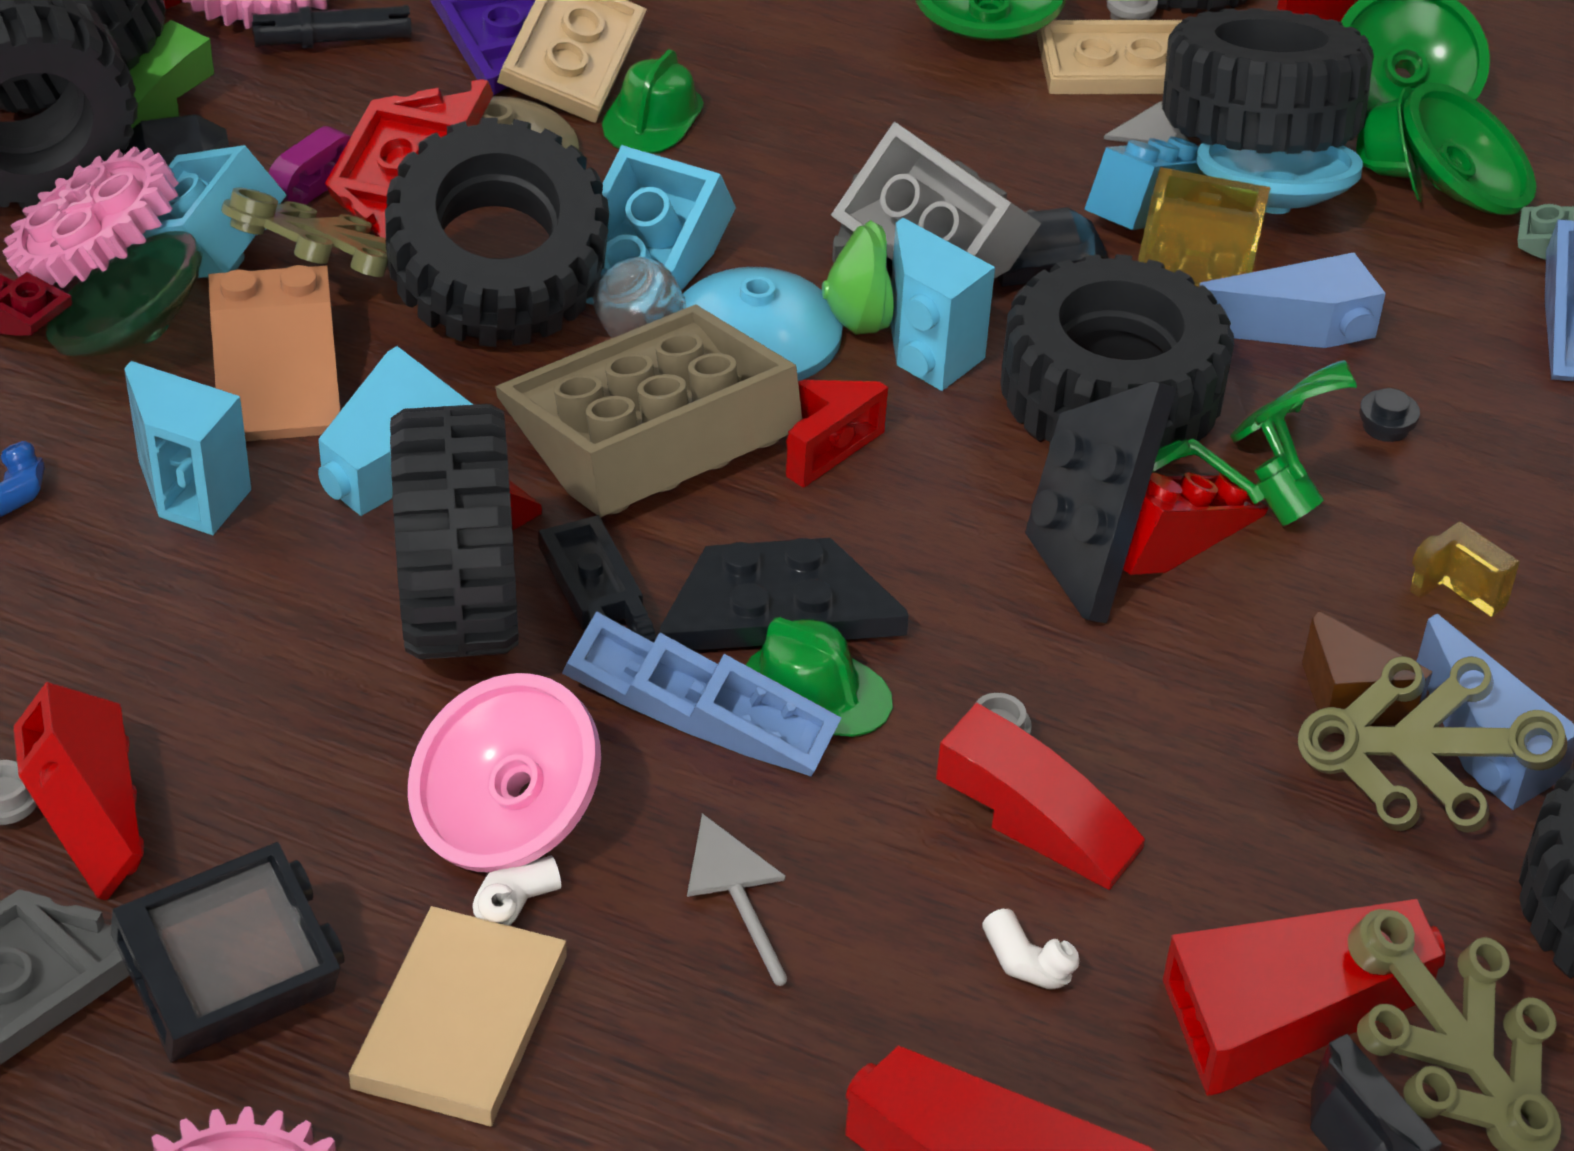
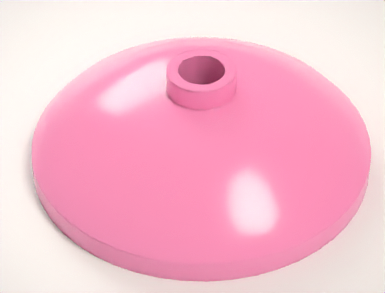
M526 673L506 674L490 678L468 688L455 697L438 713L423 734L416 748L409 771V809L414 825L422 839L445 860L458 867L476 872H493L500 869L523 866L551 851L580 821L588 808L597 786L601 764V745L599 734L590 712L570 690L560 683L540 675ZM530 782L525 792L519 796L522 787Z

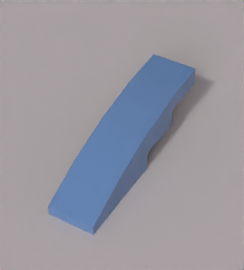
M597 611L562 674L624 706L687 734L745 756L808 776H812L841 720V717L726 654L723 655L717 664L662 633H659L653 643Z

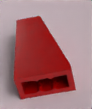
M1412 899L1172 935L1163 983L1206 1095L1223 1093L1327 1046L1329 1042L1346 1034L1349 1036L1357 1032V1026L1361 1018L1377 1005L1390 1004L1401 1011L1415 1006L1414 1001L1392 972L1386 975L1372 974L1362 969L1354 961L1348 948V936L1351 929L1369 912L1378 909L1397 911L1403 914L1412 924L1415 941L1413 951L1436 979L1438 969L1442 968L1445 963V945L1439 929L1436 926L1429 925L1418 900ZM1382 932L1384 938L1392 943L1390 938L1384 932Z
M899 1045L878 1065L868 1063L861 1068L850 1082L846 1091L848 1110L845 1135L866 1151H1155L1147 1145Z

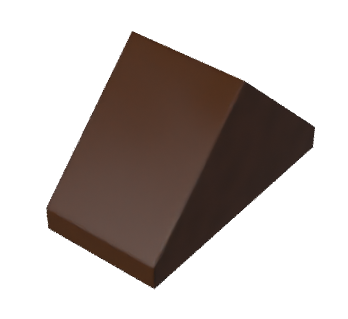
M1318 611L1312 617L1302 659V665L1317 710L1328 707L1346 709L1382 677L1383 668L1391 659L1403 655ZM1420 665L1425 677V688L1421 695L1408 702L1395 700L1370 726L1397 725L1425 700L1433 671ZM1409 670L1399 671L1394 675L1392 685L1397 688H1406L1413 683L1416 675Z

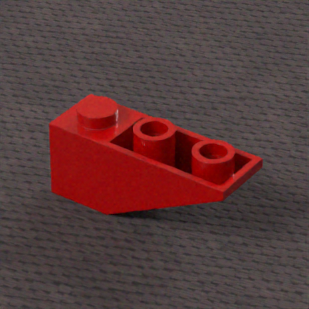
M1186 472L1184 476H1164L1152 473L1123 570L1129 575L1166 573L1262 518L1269 508L1262 502L1254 504L1247 491L1237 486L1221 473L1219 475H1198Z
M46 681L13 726L18 776L97 899L107 901L125 877L131 876L136 872L144 853V840L139 835L135 810L137 790L131 781L128 760L130 740L124 731L121 704Z

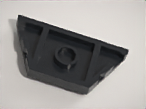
M1152 381L1060 413L1037 493L1032 503L1025 534L1082 618L1107 624L1177 388Z
M798 538L794 540L755 543L736 542L725 545H710L704 548L661 624L660 633L691 650L763 646L766 641L768 626L777 617L790 621L802 619L823 621L837 628L844 639L848 640L907 635L909 616L907 609L831 538Z

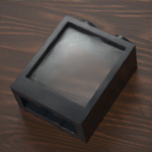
M278 841L112 909L111 936L170 1063L334 992L340 971L339 965L344 963V953L340 941L329 923L319 925L308 903L313 900V890L306 871L298 860L288 862Z

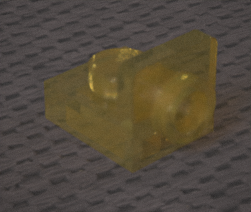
M1459 521L1440 536L1432 535L1428 537L1418 547L1412 560L1415 571L1410 592L1421 599L1441 584H1444L1460 597L1469 601L1490 617H1493L1508 605L1520 561Z

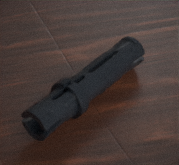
M409 5L310 11L309 6L299 7L298 12L252 13L255 48H260V46L301 44L302 49L313 48V43L404 37L410 39L412 29L411 17H408L410 15Z

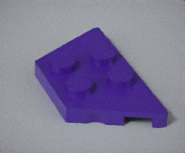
M430 0L476 79L487 80L494 95L508 88L497 82L500 71L535 0Z

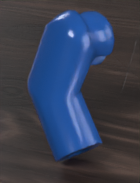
M21 441L8 446L2 451L1 460L8 470L4 473L3 481L0 482V517L33 501L39 494L45 465L42 457H36L35 449L29 442Z

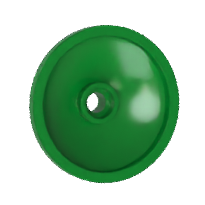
M916 0L920 10L941 28L965 38L983 41L1011 40L1032 34L1052 22L1063 10L1066 0Z
M1358 0L1341 21L1344 27H1353L1361 35H1365L1373 49L1374 58L1367 113L1376 105L1400 98L1402 89L1405 87H1410L1414 90L1423 83H1441L1456 88L1477 100L1485 86L1490 68L1488 42L1477 19L1458 0ZM1403 68L1410 73L1411 77H1401L1396 73L1395 69Z
M1423 83L1408 95L1403 108L1406 136L1419 166L1436 188L1460 203L1489 214H1517L1521 212L1523 207L1528 206L1533 201L1536 194V179L1532 166L1512 133L1486 107L1464 92L1441 83Z

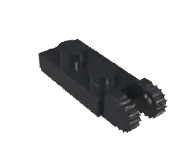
M599 515L538 531L539 548L582 630L587 629L597 611L613 621L625 619L629 630L653 643L655 642L657 637L653 623L643 606V594Z

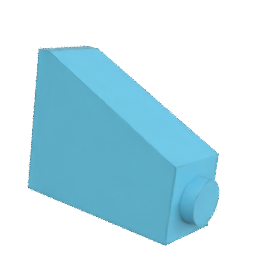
M396 346L384 355L318 439L321 461L318 475L323 488L330 497L335 500L341 499L360 516L368 513L392 499L393 495L390 450L391 417L404 408L473 404Z

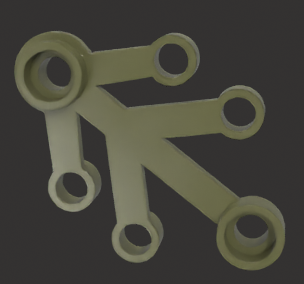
M233 188L230 199L223 201L221 211L231 218L230 225L237 230L257 235L264 234L265 228L297 242L294 250L295 256L318 264L328 263L333 246L353 255L350 265L353 270L374 277H383L385 275L388 264L386 238L370 235L372 224L362 218L341 214L339 217L316 218L317 210L310 206L290 201L278 204L276 198L248 188Z
M1405 656L1391 659L1384 666L1382 677L1346 709L1328 707L1312 713L1303 722L1298 734L1299 750L1307 764L1325 774L1344 772L1376 804L1377 813L1383 824L1395 831L1408 830L1417 823L1420 817V805L1410 789L1399 785L1393 786L1366 755L1396 756L1445 805L1446 814L1451 824L1456 829L1469 833L1483 828L1489 819L1490 810L1486 798L1478 789L1465 787L1435 756L1516 757L1518 762L1528 769L1547 770L1556 766L1564 758L1568 743L1561 721L1552 713L1543 710H1531L1521 714L1510 728L1438 727L1466 701H1481L1493 689L1494 680L1488 664L1484 660L1473 656L1458 660L1451 668L1450 677L1395 727L1369 726L1395 700L1401 702L1412 701L1423 692L1425 677L1422 669L1414 659ZM1409 670L1415 673V680L1410 686L1397 688L1392 685V679L1397 672ZM1477 670L1483 673L1484 679L1482 683L1475 688L1461 686L1459 684L1460 678L1467 671ZM1332 733L1342 734L1345 737V742L1339 750L1327 752L1322 749V742L1326 736ZM1544 735L1552 740L1551 748L1543 754L1529 752L1527 744L1534 736ZM1402 798L1410 802V809L1403 817L1393 818L1386 814L1387 806L1391 801ZM1464 800H1474L1480 804V809L1475 817L1465 820L1455 815L1457 805Z
M1378 909L1369 912L1349 933L1348 948L1352 958L1362 969L1369 973L1386 975L1392 972L1436 1032L1409 1025L1407 1017L1400 1009L1390 1004H1380L1362 1017L1358 1023L1357 1034L1364 1048L1378 1056L1396 1053L1467 1073L1483 1092V1094L1457 1089L1453 1078L1448 1072L1436 1066L1424 1067L1412 1076L1404 1086V1099L1418 1116L1435 1118L1442 1115L1485 1127L1491 1143L1498 1151H1552L1560 1139L1561 1122L1552 1102L1541 1093L1542 1042L1548 1039L1556 1029V1018L1552 1009L1542 1000L1531 997L1521 1000L1505 1014L1504 1029L1507 1036L1512 1040L1509 1077L1493 1056L1495 982L1508 972L1510 966L1509 956L1504 947L1497 941L1484 937L1475 940L1460 953L1458 969L1464 978L1462 1015L1413 951L1415 944L1414 929L1410 921L1403 914L1393 910ZM1382 932H1384L1390 938L1392 943L1384 938ZM1476 955L1483 957L1488 962L1491 971L1484 969L1479 964ZM1523 1015L1533 1020L1537 1032L1531 1030L1525 1024ZM1376 1021L1388 1027L1392 1039H1388L1380 1034L1376 1027ZM1422 1083L1430 1085L1436 1091L1438 1102L1431 1100L1425 1094ZM1521 1114L1529 1121L1531 1127L1523 1121Z

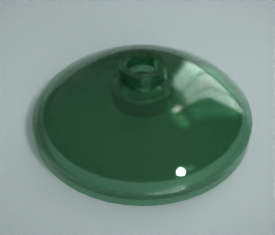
M184 231L160 233L146 238L147 241L143 244H132L127 248L128 256L125 259L115 256L109 260V266L104 272L99 268L91 271L85 281H79L68 292L72 298V305L48 322L46 336L57 352L63 355L92 357L121 352L140 343L147 344L159 338L168 329L169 322L183 308L199 277L203 253L196 239L190 233Z

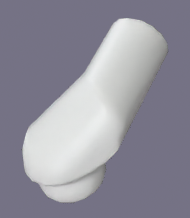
M550 855L536 859L523 866L489 872L473 902L475 917L509 926L516 920L528 898L561 889L560 874L553 856Z
M1010 909L996 910L983 921L982 928L1006 974L1049 990L1061 988L1071 981V973L1079 967L1080 962L1079 954L1068 941L1060 943L1058 939H1051L1044 945V948L1030 944L1015 913Z

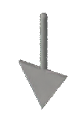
M1162 102L1157 103L1104 135V140L1121 142L1136 140L1146 144L1149 138L1160 139L1168 142L1170 136L1188 140V138L1180 132L1179 128H1174L1169 123L1162 109Z
M702 813L687 897L729 890L773 982L778 986H782L786 983L787 976L751 905L744 887L785 881V875Z

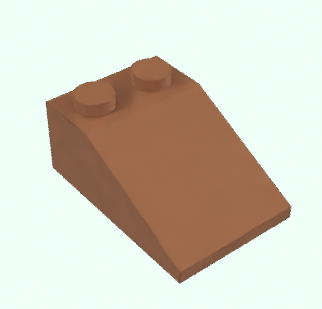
M296 265L283 269L232 270L227 273L208 274L216 389L240 396L245 440L256 441L322 435L340 412L327 265L311 267Z

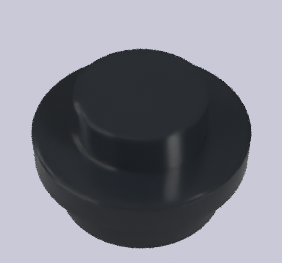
M1384 388L1372 391L1363 397L1359 414L1363 421L1364 430L1371 437L1380 441L1396 442L1406 438L1409 432L1416 427L1420 416V409L1418 404L1403 391L1394 388Z

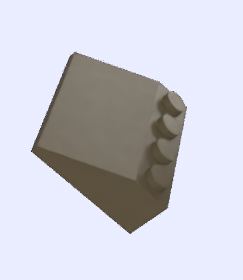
M696 304L495 386L498 399L566 492L596 515H599L600 518L605 515L620 513L626 510L630 504L657 492L672 490L679 486L682 481L709 469L722 468L729 464L732 459L752 450L774 445L780 438L788 435V431L802 419L796 365Z

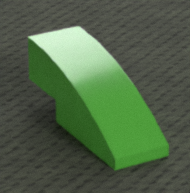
M173 20L164 24L161 36L156 37L155 46L148 54H142L139 57V63L129 71L136 88L134 96L138 103V116L134 124H131L132 128L140 121L179 116L177 98L214 75L210 38Z

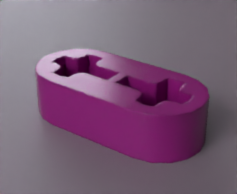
M324 126L282 153L273 162L268 172L286 194L282 202L290 201L306 205L328 190L325 182L351 136L331 126Z

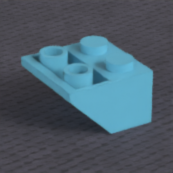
M130 361L124 370L138 459L158 516L162 519L214 535L252 490L240 396Z

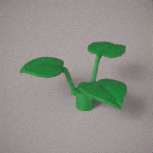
M1345 360L1315 371L1301 380L1291 390L1256 410L1231 433L1230 437L1235 443L1262 427L1275 456L1254 470L1259 478L1256 484L1195 439L1178 440L1159 448L1152 472L1173 460L1196 455L1237 486L1247 491L1254 504L1265 499L1282 526L1292 523L1316 508L1324 501V498L1299 460L1285 416L1291 412L1299 413L1307 398L1333 390L1349 387L1357 388V383L1351 374L1350 366Z

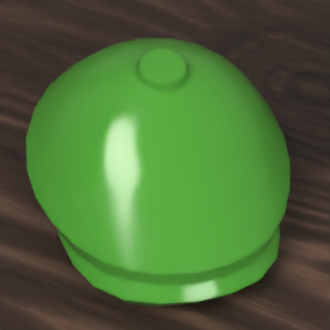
M871 220L866 222L864 226L856 227L833 264L827 280L823 281L822 297L827 301L833 315L845 328L855 335L876 333L879 330L888 328L894 313L892 284L886 269V234L881 225Z

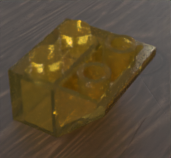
M1160 167L1150 202L1138 261L1147 263L1148 259L1164 263L1165 269L1174 273L1179 269L1192 276L1195 282L1194 285L1197 287L1200 286L1201 282L1252 273L1261 241L1271 187Z

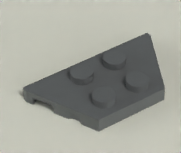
M21 889L0 901V1065L130 976L111 936V925L104 923L101 911L79 905L62 906L53 902L50 897ZM161 932V933H158V935H159V938H160V940H161V942H162V944H163V946H164L163 935H162V932Z

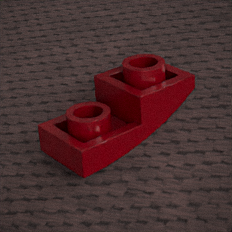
M29 272L24 273L15 281L0 274L1 334L16 336L32 335L72 305L71 295Z

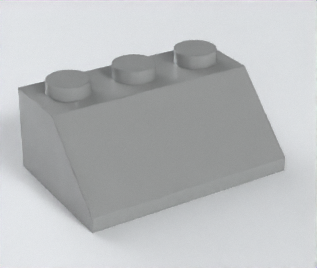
M893 122L831 214V216L853 232L856 227L864 226L870 220L881 225L886 234L887 257L893 260L895 225L901 218H905L994 266V278L1010 270L1041 225L1038 220L896 122Z

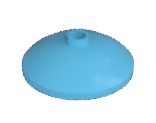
M1203 142L1198 147L1197 165L1211 182L1233 197L1258 205L1259 210L1271 214L1288 213L1291 208L1313 206L1349 190L1360 180L1363 168L1361 157L1344 145L1338 148L1329 146L1326 151L1320 152L1308 150L1302 151L1301 154H1286L1285 152L1267 154L1256 153V150L1242 149L1239 151L1227 149L1224 145H1210Z
M740 267L712 274L688 288L678 298L671 312L673 314L695 304L794 363L797 367L798 381L806 379L826 367L837 354L842 339L843 326L833 315L827 301L823 299L822 290L805 278L774 268Z

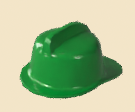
M668 49L659 59L639 61L629 68L621 92L606 112L602 123L604 137L613 147L620 149L621 145L651 154L661 153L674 147L684 138L695 119L701 113L704 106L701 95L695 91V84L690 70L678 63L675 51Z
M1405 87L1402 89L1400 98L1376 105L1368 111L1364 127L1358 134L1356 152L1361 157L1363 165L1379 175L1410 178L1418 202H1422L1423 192L1420 166L1414 156L1404 128V103L1413 90L1410 87Z
M781 617L774 618L768 626L766 641L762 649L752 655L746 664L751 669L841 717L833 734L836 736L855 737L872 733L886 723L893 709L892 693L883 678L866 665L851 658L847 641L838 629L823 621L813 619L790 621Z

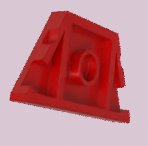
M482 79L471 81V91L442 96L438 87L417 91L415 94L406 97L395 95L371 100L325 182L331 197L351 215L372 224L370 231L375 236L386 238L385 209L387 208V191L390 181L398 176V165L410 152H415L419 155V142L431 134L437 133L440 137L447 135V126L466 121L468 127L478 125L480 118H482L494 96L489 82Z

